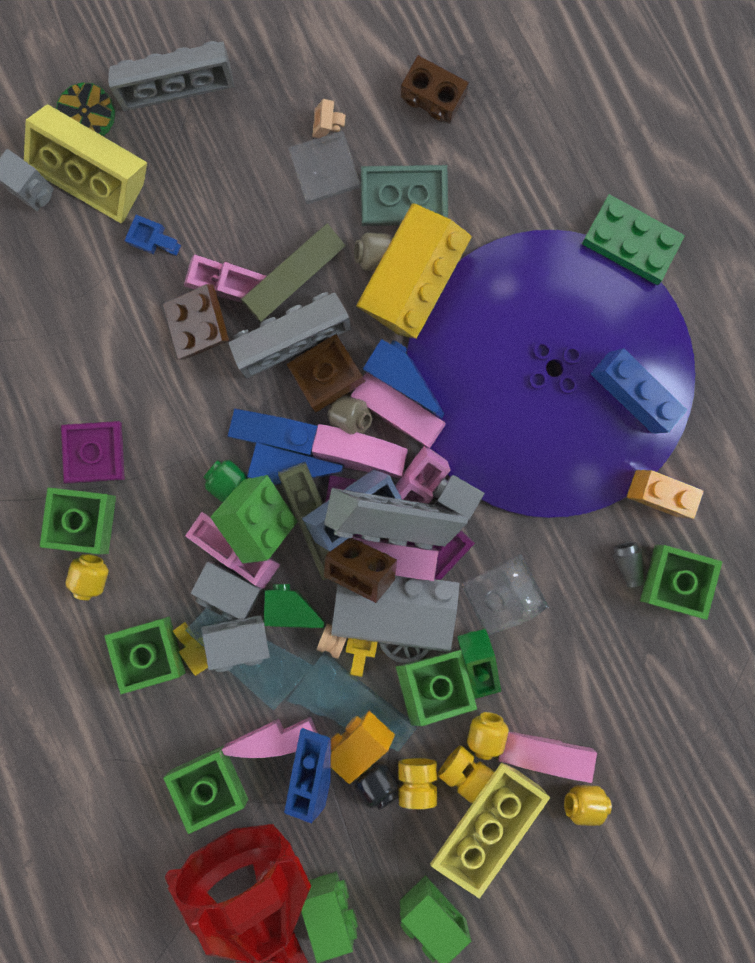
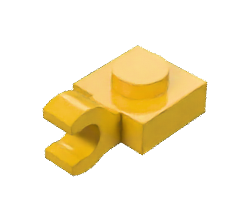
M184 622L173 632L185 646L179 651V654L196 676L208 668L203 636L201 635L199 638H196L191 628Z
M348 638L346 653L354 654L350 675L362 677L366 656L375 658L378 642Z

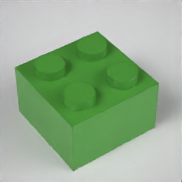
M268 475L244 479L210 517L242 564L269 560L298 522Z
M48 487L40 547L92 554H109L116 496Z
M655 545L640 602L707 620L723 561L666 545Z
M170 616L104 636L120 695L176 679L186 673L181 655L179 654V647L173 632L174 629Z
M461 650L445 652L395 666L411 725L424 726L477 710Z
M224 745L171 769L163 777L188 834L243 809L248 801L246 792L230 757L224 755L221 750Z
M337 871L309 880L311 889L301 912L316 962L320 963L353 952L354 939H357L356 928L358 923L354 909L348 910L347 898H349V893L345 880H339Z
M426 875L400 899L402 922L400 925L403 931L411 939L416 937L422 943L423 952L432 962L437 960L439 963H450L471 942L466 918Z

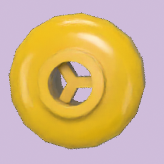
M83 554L80 558L72 560L65 585L75 598L90 600L91 597L102 594L109 572L102 558L91 554Z
M483 712L480 716L472 719L467 745L475 752L476 757L490 760L492 757H498L503 754L509 728L503 722L504 720L501 716L495 713Z
M575 785L565 796V813L576 825L600 826L611 813V800L600 786Z

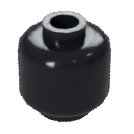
M372 764L360 775V778L355 783V788L367 807H377L378 810H381L398 797L396 792L398 791L399 783L387 765L380 764L375 767Z

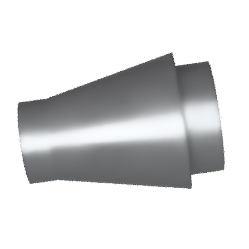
M626 542L615 546L613 558L626 581L627 587L643 585L645 582L643 578L642 548H638L637 542Z

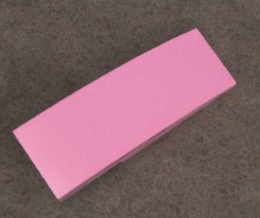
M194 254L189 264L184 286L197 289L205 284H212L215 287L217 296L242 302L240 299L266 276L227 262L222 264Z
M366 372L363 376L366 382L356 387L350 397L365 401L371 412L379 416L383 421L430 448L446 423L399 391Z
M318 424L312 453L316 459L344 464L345 468L365 472L375 469L392 477L402 478L408 449L358 432L350 435L340 428Z
M424 445L405 470L402 478L395 485L402 500L429 504L434 498L432 492L451 471L448 461Z
M203 512L200 513L185 535L225 566L233 569L249 582L263 589L280 566L272 558H269L267 561L242 564L210 516Z
M359 536L352 537L397 559L396 576L434 581L438 550L436 548L430 550L419 548L415 545H396L388 542L389 540L380 539V542H373L362 539Z
M311 717L285 729L280 720L277 719L226 743L221 750L226 756L240 758L282 756L296 752L302 728L315 733L318 732Z
M508 732L504 752L499 755L498 761L549 775L592 783L597 752L593 748L566 744L560 740Z

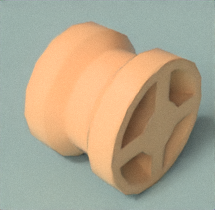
M327 623L316 650L321 653L327 651L331 653L333 658L338 659L347 638L331 636L332 625Z

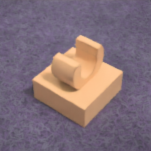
M322 99L315 108L312 137L324 139L330 131L339 132L340 127L345 126L346 115L333 112L334 101Z

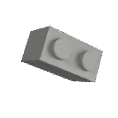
M6 149L0 157V183L10 193L38 212L41 207L50 201L54 188L34 167L9 149Z
M454 475L448 480L443 478L433 493V496L437 498L434 505L466 516L468 520H470L484 495V492Z
M208 561L190 594L197 597L195 602L208 609L215 606L223 611L221 614L223 617L234 621L248 618L263 588L255 586L247 579L213 561Z
M261 615L201 627L209 670L215 669L216 672H224L232 669L233 665L245 663V665L252 666L262 663L263 659L270 658L264 622Z

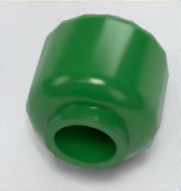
M217 460L203 478L206 480L204 486L210 494L223 503L232 491L244 479H247V474L230 460H224L223 462Z

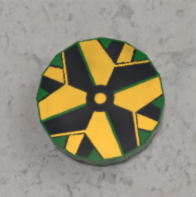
M82 82L71 85L62 92L57 101V110L102 136H105L114 124L115 109L111 98L104 89L93 83Z

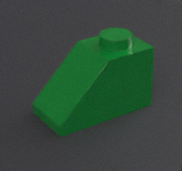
M274 583L272 589L265 590L264 626L325 627V619L298 590L290 589V584Z
M487 630L471 631L457 636L474 699L501 692L496 657Z

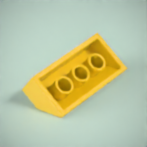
M412 203L356 306L397 335L417 339L472 236L451 219Z

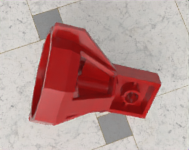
M274 824L232 829L192 853L181 869H172L166 873L165 880L169 886L168 890L189 930L197 936L206 955L236 961V963H308L294 930L311 889V884L289 841ZM253 864L257 883L246 891L220 903H217L207 893L227 875Z

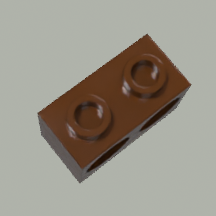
M418 55L401 84L400 97L403 98L407 105L413 108L420 107L424 109L433 119L440 122L446 121L451 124L467 95L469 82ZM417 82H423L427 85V87L424 89H418L414 86V84ZM446 95L452 101L444 103L439 100V97Z
M348 538L325 556L324 577L377 603L395 580L397 559L359 540Z

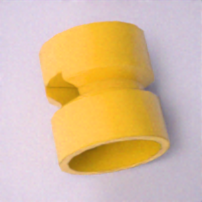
M459 745L447 757L437 777L450 787L457 786V793L468 802L473 803L494 774V771L481 761L475 763L474 755Z
M427 758L400 760L398 762V779L403 782V785L398 788L399 806L407 809H429L437 806V787L432 784V782L437 780V761Z

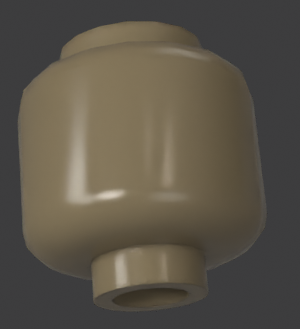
M365 233L360 240H356L354 259L356 263H359L362 270H376L392 241L391 236L385 233Z
M342 396L329 407L327 416L330 426L340 428L350 435L356 432L364 434L372 423L371 410L367 407L366 402L361 399Z

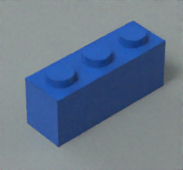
M624 348L609 352L591 373L652 434L669 433L687 412V409Z

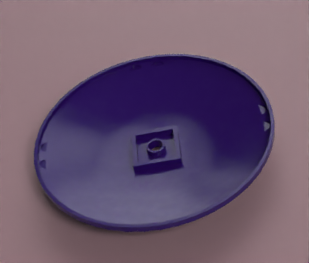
M533 230L499 238L479 247L457 263L417 339H409L407 355L414 362L445 413L441 420L446 425L430 449L448 461L451 470L447 474L449 477L454 475L484 492L482 501L508 512L544 518L569 517L590 513L627 497L636 470H652L657 472L665 464L676 448L691 412L695 389V360L691 338L676 302L662 283L656 285L581 244L586 234L562 230ZM624 348L687 409V412L669 433L652 434L591 375L593 370L609 352ZM555 361L560 364L562 368L560 376L552 377L547 373L546 365L548 362Z

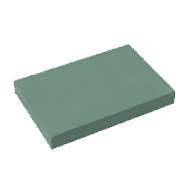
M447 165L361 166L362 226L400 225L412 203L448 218Z

